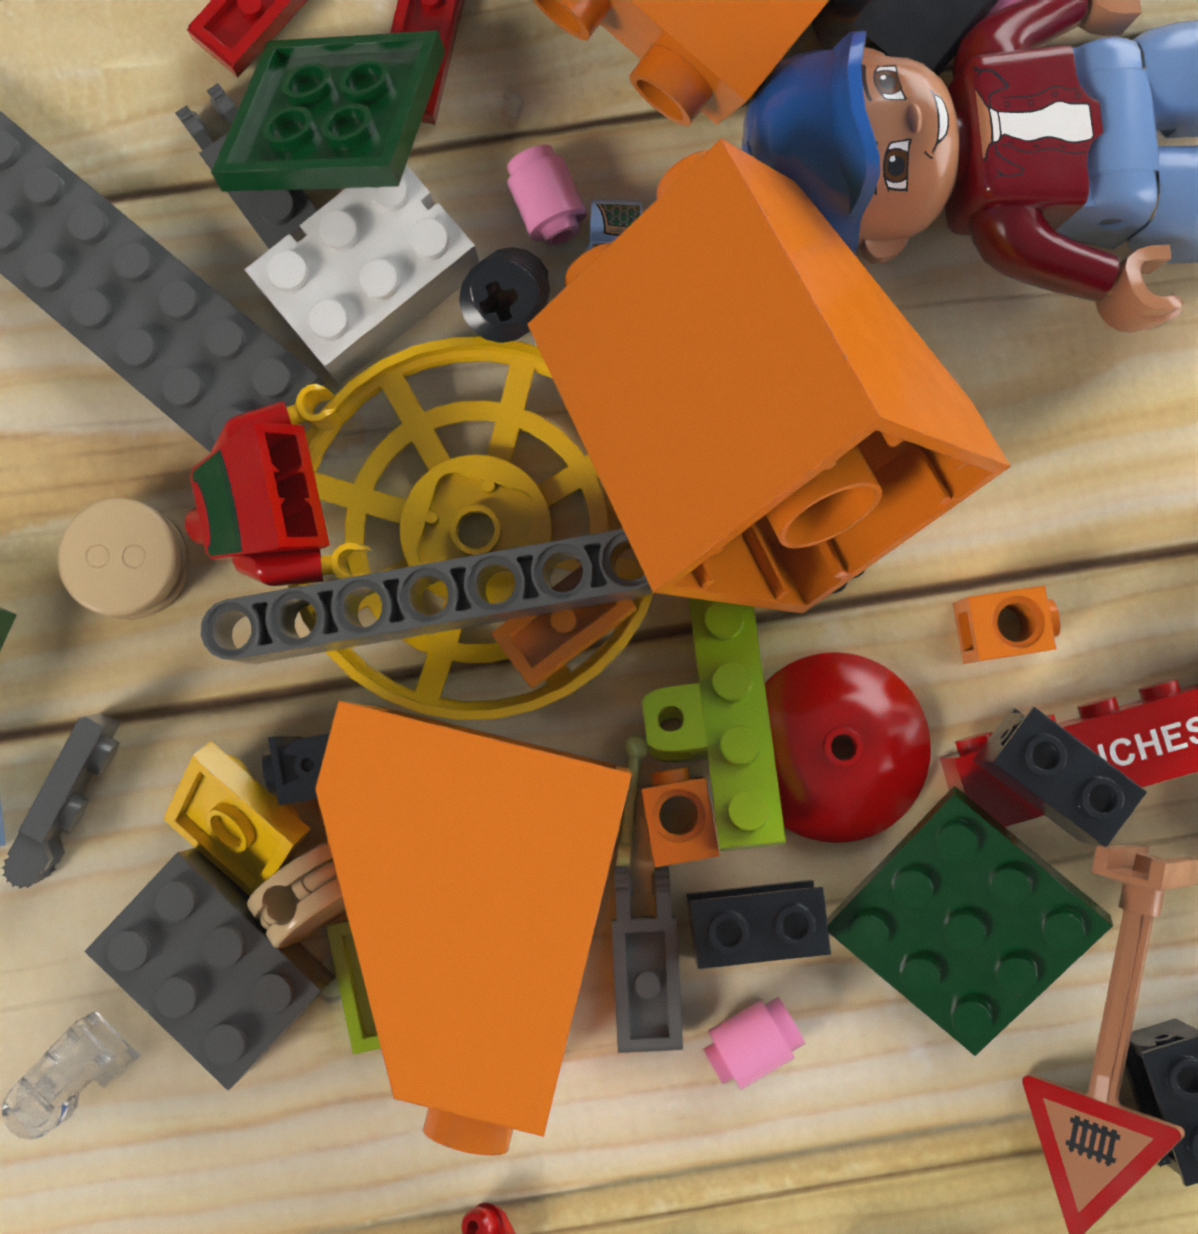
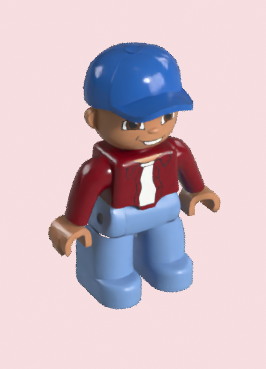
M1020 0L982 19L962 38L952 64L953 81L948 87H946L939 76L924 64L909 58L885 56L884 53L875 49L864 47L866 31H851L833 49L812 50L795 54L780 61L750 98L743 124L741 150L795 181L854 255L857 248L860 247L863 258L871 264L888 262L898 256L905 249L908 239L930 226L945 208L948 228L954 234L971 235L972 242L983 261L1002 275L1051 292L1094 301L1102 319L1107 325L1118 331L1134 333L1141 330H1151L1163 326L1182 312L1180 307L1185 302L1174 293L1164 297L1150 292L1144 285L1141 274H1150L1165 263L1198 262V145L1158 146L1156 133L1157 130H1160L1165 138L1198 137V20L1175 22L1152 28L1133 40L1112 35H1122L1141 14L1140 0ZM1077 26L1090 34L1111 36L1085 43L1077 48H1072L1071 45L1043 47ZM1159 195L1158 207L1156 209L1154 218L1148 222L1152 212L1156 207L1157 196ZM1125 241H1128L1129 247L1134 252L1119 263L1117 256L1082 243L1113 250Z

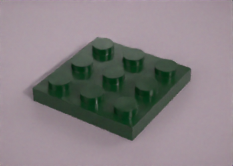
M438 30L268 41L211 170V174L221 191L398 187L445 54Z
M953 786L827 917L828 931L831 936L974 1056L986 1047L1113 927L1111 915L956 786Z

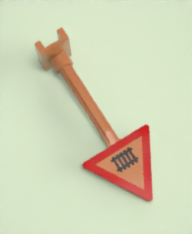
M1138 843L1108 845L1107 847L1096 846L1091 873L1123 883L1118 905L1119 908L1123 909V915L1089 1089L1086 1093L1035 1074L1026 1075L1022 1079L1069 1234H1085L1185 1136L1183 1128L1178 1125L1121 1105L1119 1094L1154 917H1160L1165 890L1198 884V858L1185 856L1163 859L1149 855V846Z

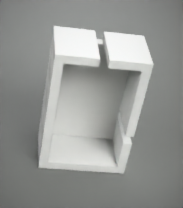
M406 165L398 187L344 189L299 225L306 237L297 243L288 234L244 270L337 384L340 385L457 291L470 269L479 263L475 245L439 202L434 205L431 193Z

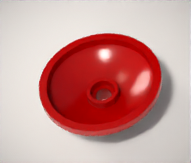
M829 652L810 655L798 659L774 673L764 684L784 827L812 840L844 843L874 836L896 823L918 798L928 775L931 757L928 723L921 705L911 689L885 666L866 657L850 653ZM841 734L847 736L853 745L851 755L844 760L837 759L831 751L833 739Z

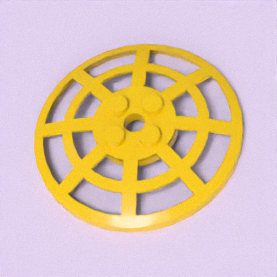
M481 336L450 337L414 345L386 357L350 380L323 407L321 412L329 409L337 410L342 415L341 423L330 431H319L311 426L306 433V439L320 500L347 508L344 520L345 543L365 545V522L367 515L400 524V542L405 559L380 572L554 541L552 540L553 528L549 507L580 489L585 497L588 510L590 535L608 532V512L603 490L589 455L584 456L579 447L557 426L538 414L525 410L534 372L553 379L537 346L520 341L498 343L485 340ZM493 362L509 365L500 403L488 400L459 401L437 406L424 412L405 379L420 371L453 363ZM384 391L402 424L391 431L371 452L360 469L355 483L318 473L317 470L324 453L342 426L368 400ZM488 421L495 423L487 455H464L450 459L435 432L436 429L443 426L462 422ZM519 431L528 432L546 443L565 461L568 467L543 482L536 484L527 473L511 463ZM413 443L428 472L415 484L407 499L374 490L389 463L405 447ZM472 515H484L494 523V536L482 548H469L460 540L459 530L461 524ZM355 551L349 555L347 561L352 574L372 573L366 551ZM618 557L615 569L618 577L624 580H636L644 575L639 561ZM566 559L559 562L555 567L573 572L581 566V562L574 559ZM500 571L489 578L486 584V596L491 604L505 602L512 596L515 589L513 573L511 571ZM436 582L427 589L445 600L443 609L448 601V589L444 582ZM313 583L288 585V587L293 588ZM377 593L366 596L361 601L358 611L368 607L378 620L382 612L380 596ZM654 593L632 599L638 611L617 625L609 638L578 667L569 671L565 664L545 679L547 685L529 693L498 700L459 701L441 697L453 661L462 663H493L509 659L497 642L491 644L459 643L463 628L434 633V636L427 634L400 639L411 647L427 653L415 690L396 683L374 669L352 648L325 653L357 683L382 699L417 713L454 720L500 719L532 712L569 696L599 675L627 646L646 616ZM308 605L302 608L299 613L311 632L315 627L317 615L314 607Z

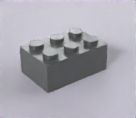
M196 848L177 852L84 952L229 1091L257 1064L336 977L300 942L284 948L273 947L266 937L267 930L262 927L260 919L254 918L247 906L250 896Z

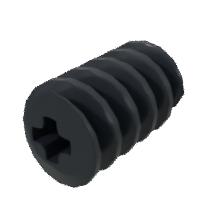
M516 247L496 250L471 268L462 282L459 302L463 318L471 330L485 340L498 343L518 340L530 332L527 324L548 304L550 294L548 270L540 258L528 250ZM499 286L503 291L514 288L518 297L514 302L509 297L499 299L495 290Z

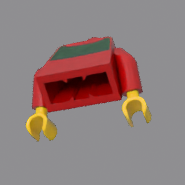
M318 384L307 385L301 389L293 405L286 407L284 401H280L233 416L225 423L211 450V454L192 469L190 480L196 508L191 509L186 514L185 528L187 534L193 541L205 546L206 554L212 560L232 559L236 571L268 586L275 587L323 582V575L335 574L337 578L344 579L372 574H352L347 567V559L351 553L355 551H372L367 545L347 542L338 546L332 555L321 556L320 549L329 547L330 543L304 425L296 424L307 421L319 431H330L339 426L342 421V415L335 409L324 410L314 415L315 407L319 403L335 397L326 387Z

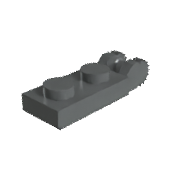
M219 83L207 90L210 102L219 115L226 118L231 125L238 109ZM185 105L175 114L202 151L199 154L210 170H212L227 134L213 142L206 132V126L196 112L191 111ZM302 189L227 192L268 249H271L288 234L296 242L304 237L305 234L299 225L317 212V209Z
M102 713L87 715L78 719L7 853L9 858L4 860L5 865L2 867L4 874L2 876L7 878L6 882H10L12 887L18 886L21 889L26 886L29 888L33 884L45 879V877L51 876V872L56 870L55 865L60 863L65 853L60 835L62 831L69 834L75 829L89 804V799L82 796L91 777L93 774L101 776L114 759L120 743L112 738L121 724L120 722Z
M614 866L616 917L612 918L618 1053L683 1050L677 917L672 915L669 866L654 867V872L651 874L656 916L631 917L630 897L633 895L632 875L629 873L628 867Z

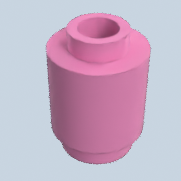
M537 145L514 156L507 165L510 174L507 185L530 238L534 241L545 240L547 245L553 246L575 237L581 230L579 224L586 218L587 210L564 158L555 155L550 145Z
M777 997L767 1004H764L760 999L709 1029L708 1032L714 1043L703 1050L722 1084L735 1079L742 1090L795 1059L792 1052L806 1043L784 1004Z

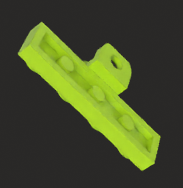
M689 598L699 683L659 688L648 693L643 698L646 740L650 755L655 760L667 763L708 759L719 852L785 845L786 838L754 607ZM668 720H678L682 723V726L675 731H666L661 728L663 723Z

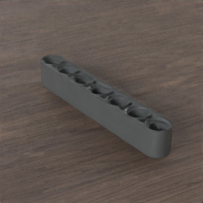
M624 529L226 599L215 603L205 613L201 622L200 635L204 646L214 656L246 664H259L502 622L510 619L635 599L651 594L653 591L645 574L636 580H624L617 576L615 569L619 555L625 550L632 548ZM566 559H574L581 562L583 576L580 583L568 592L554 591L550 583V575L553 568L559 562ZM500 571H511L515 578V589L512 596L505 602L491 604L486 596V584L489 578ZM444 582L448 589L446 606L437 614L432 616L426 615L421 605L424 591L431 584ZM377 593L382 601L380 617L374 624L363 627L358 618L359 605L366 596ZM312 605L317 615L315 627L307 636L300 638L295 629L296 616L302 608ZM247 616L251 624V636L243 647L237 648L232 639L233 628L241 618Z

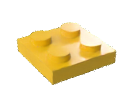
M211 740L191 757L163 818L164 821L249 896L263 882L291 861L311 829L300 819L292 805H279L278 798L273 796L251 776L248 768L241 760L235 756L227 755Z

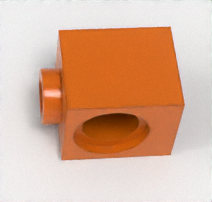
M1045 585L970 596L953 602L963 664L1057 649L1055 637H1058L1060 634V615L1054 600L1047 598ZM1003 608L1014 611L1021 621V633L1014 642L1006 639L998 629L997 620Z
M689 766L652 772L653 785L641 786L640 792L654 867L720 856L706 778L703 776L691 778ZM674 796L689 798L695 807V819L692 825L681 832H672L665 829L659 819L661 806L667 799Z

